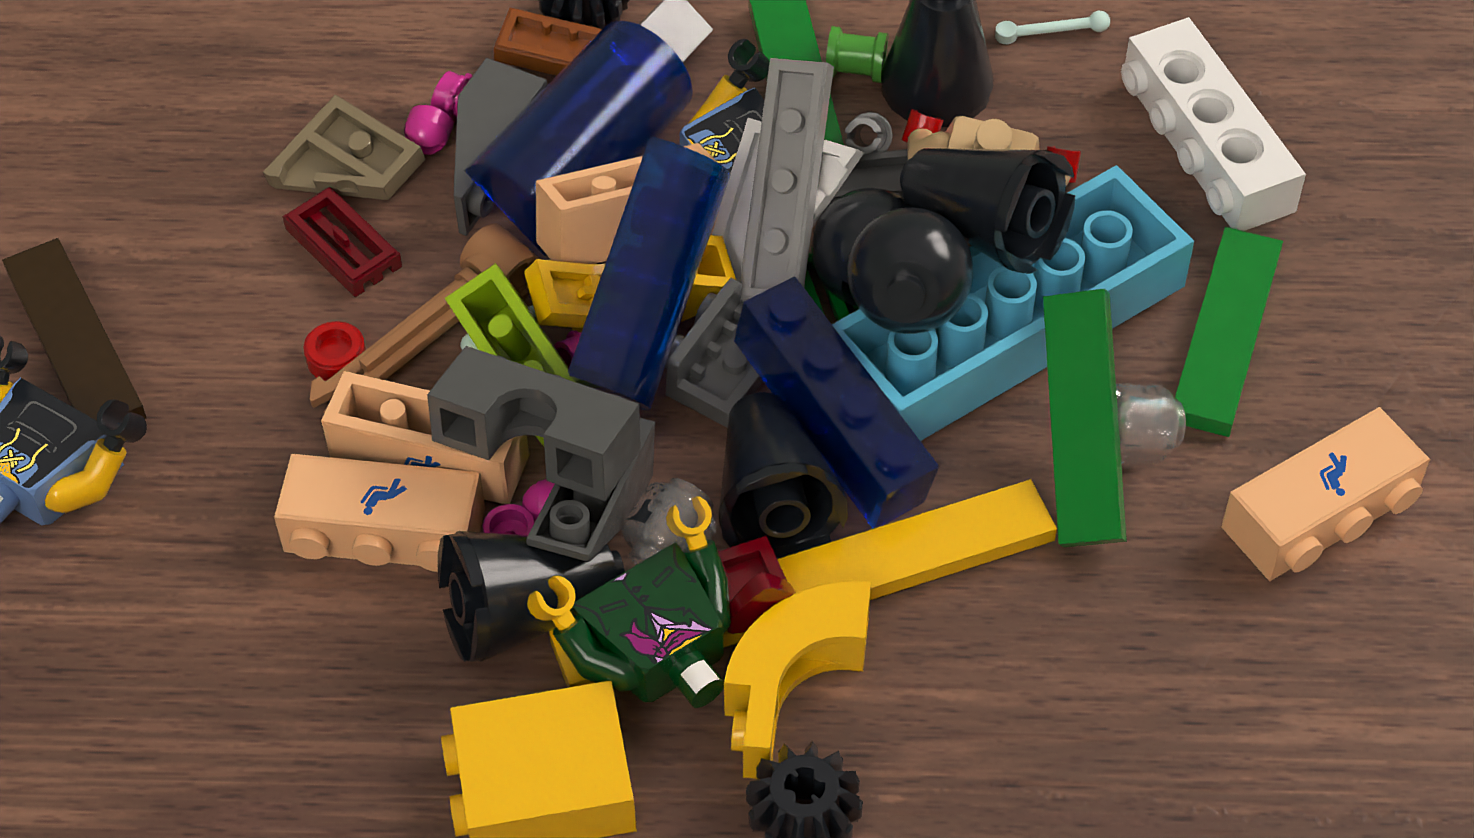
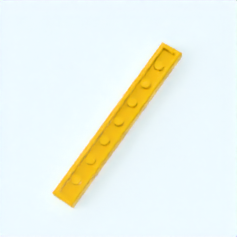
M1032 479L777 560L787 581L792 585L796 593L833 582L871 581L870 600L1053 542L1056 539L1057 527ZM553 630L549 631L550 642L567 688L596 683L583 678L578 673L554 637ZM726 631L723 634L724 647L738 643L745 632L729 634Z

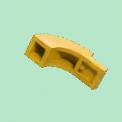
M675 231L655 248L626 260L605 264H583L536 259L524 271L539 325L572 327V330H577L579 333L584 332L589 337H595L598 341L641 335L696 316L701 303L709 293L712 292L717 295L730 278L736 280L723 236Z
M871 581L833 582L795 593L764 612L748 628L732 653L725 675L724 711L725 716L734 717L731 751L743 752V778L757 779L756 767L760 763L761 758L773 760L779 712L785 699L796 686L814 675L827 671L852 670L863 672Z

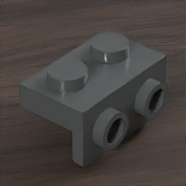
M733 278L726 282L717 295L711 292L705 297L697 311L694 326L686 336L679 334L673 339L664 355L662 363L663 367L667 369L666 396L727 428L729 413L734 404L743 397L757 391L791 344L793 329L740 303L742 283Z

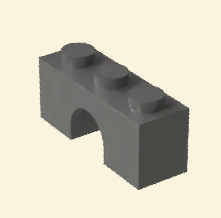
M465 346L427 394L432 441L490 460L497 449L511 438L522 435L543 437L547 481L603 501L608 498L641 450L639 403Z

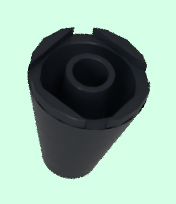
M976 0L909 1L883 65L881 80L883 97L891 110L908 121L910 112L913 109L933 118H941L944 120L942 127H949L955 117L965 116L974 118L986 108L994 79Z
M924 148L919 150L905 163L900 175V186L904 200L912 208L926 209L943 216L961 232L968 244L1005 268L1020 273L1031 274L1037 271L1031 265L1039 260V258L1051 260L1058 252L1068 232L1075 208V195L1066 193L1065 175L1074 178L1073 168L1064 156L1048 150Z
M758 392L743 397L734 404L728 418L719 507V524L723 539L729 547H733L767 536L777 559L830 543V534L840 522L843 528L848 519L847 498L841 483L788 403L781 396L769 392Z
M457 531L455 534L444 535L440 539L438 549L439 588L449 587L452 608L443 609V614L452 644L460 659L464 662H481L554 630L556 626L552 620L542 621L536 619L530 613L527 607L529 595L534 591H538L544 598L545 603L549 607L556 609L558 597L550 589L547 580L553 576H561L572 584L575 590V601L625 572L619 552L617 550L611 551L606 544L590 562L528 546V535Z

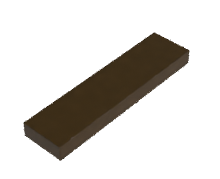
M59 238L2 259L10 281L71 406L97 421V413L100 407L106 401L115 399L129 405V412L141 415L146 419L143 405Z

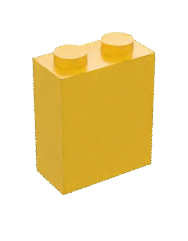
M612 681L450 708L454 734L442 735L441 742L447 776L460 774L462 794L449 796L456 837L469 835V838H602L637 831L634 798Z

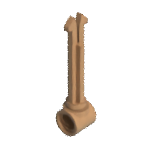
M493 223L484 226L466 243L460 257V267L462 270L455 275V280L326 382L320 376L312 381L310 392L312 407L315 408L331 400L344 371L382 380L390 377L459 322L445 297L495 263L500 267L522 299L525 300L530 295L524 271L536 259L541 258L502 225Z

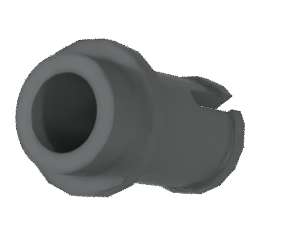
M866 112L859 114L849 122L845 129V133H847L846 145L864 152L863 155L887 151L892 143L893 132L891 125L879 113ZM865 125L870 126L878 135L869 146L865 145L860 137V132Z

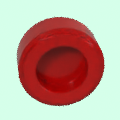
M333 321L314 328L307 335L303 349L309 371L316 378L320 376L324 381H327L363 353L366 347L363 335L359 329L346 322Z

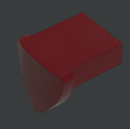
M767 536L718 551L729 583L731 624L727 629L729 634L746 632L764 612L796 593L792 585L787 581Z

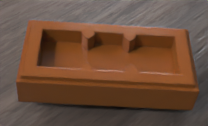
M510 7L494 46V61L584 82L615 50L617 33Z

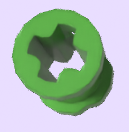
M832 26L827 45L826 63L834 66L833 77H835L837 72L871 76L872 82L882 83V70L887 57L888 33L879 32L876 37L846 34L842 32L841 27Z

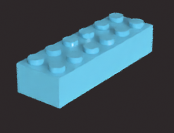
M1116 165L1067 192L1075 195V208L1068 232L1058 252L1051 260L1039 258V260L1031 265L1037 271L1031 274L1011 271L971 246L969 249L973 260V281L965 303L954 317L931 331L903 334L878 326L859 309L826 327L824 373L898 455L1047 367L1043 296L1105 288L1110 293L1113 329L1185 287L1194 240Z

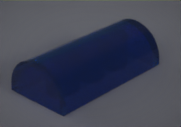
M628 21L611 22L567 64L464 171L535 247L546 256V253L536 242V181L640 157L691 102L693 89L688 71L675 51L649 29Z
M652 136L651 140H648L568 370L569 376L577 383L639 403V410H651L731 176L730 172L718 162L696 151Z

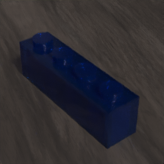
M794 276L744 301L734 342L770 391L781 396L788 403L841 483L844 491L873 529L883 526L924 503L939 465L798 279Z

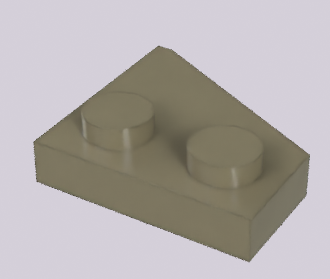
M335 94L263 173L268 184L276 189L320 193L331 187L338 195L389 200L426 159L419 145Z

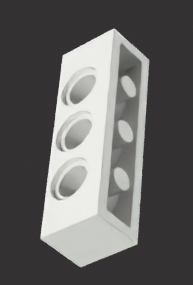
M1188 17L1129 37L1126 60L1121 68L1123 83L1127 91L1131 95L1137 96L1149 112L1151 123L1157 133L1164 134L1176 150L1183 170L1187 174H1193L1206 192L1207 201L1213 212L1217 215H1222L1230 228L1246 231L1295 213L1306 176L1305 172L1191 19Z

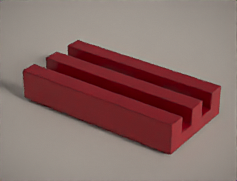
M331 187L323 190L283 216L285 229L355 298L365 292L363 284L367 281L375 285L384 279L382 273L388 268L394 273L402 267L400 253ZM325 207L375 257L372 259L366 257L349 240V237L338 226H334L319 210ZM307 219V220H308L340 253H342L357 269L354 270V269H353L325 240H323L304 220Z

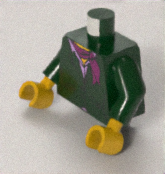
M699 496L692 498L693 508L698 515V521L694 528L687 527L682 523L676 505L671 506L666 516L667 526L672 533L686 539L688 547L683 551L674 542L575 601V590L572 584L564 577L553 576L547 581L550 589L558 597L556 609L549 607L538 591H534L529 595L527 607L530 613L536 619L553 621L556 626L553 630L554 637L583 678L596 683L612 681L613 689L621 692L630 690L643 702H654L677 687L694 708H700L709 704L721 693L724 688V681L712 665L717 663L724 655L723 634L731 624L728 579L714 540H706L704 530L707 529L712 518L711 507L706 500Z

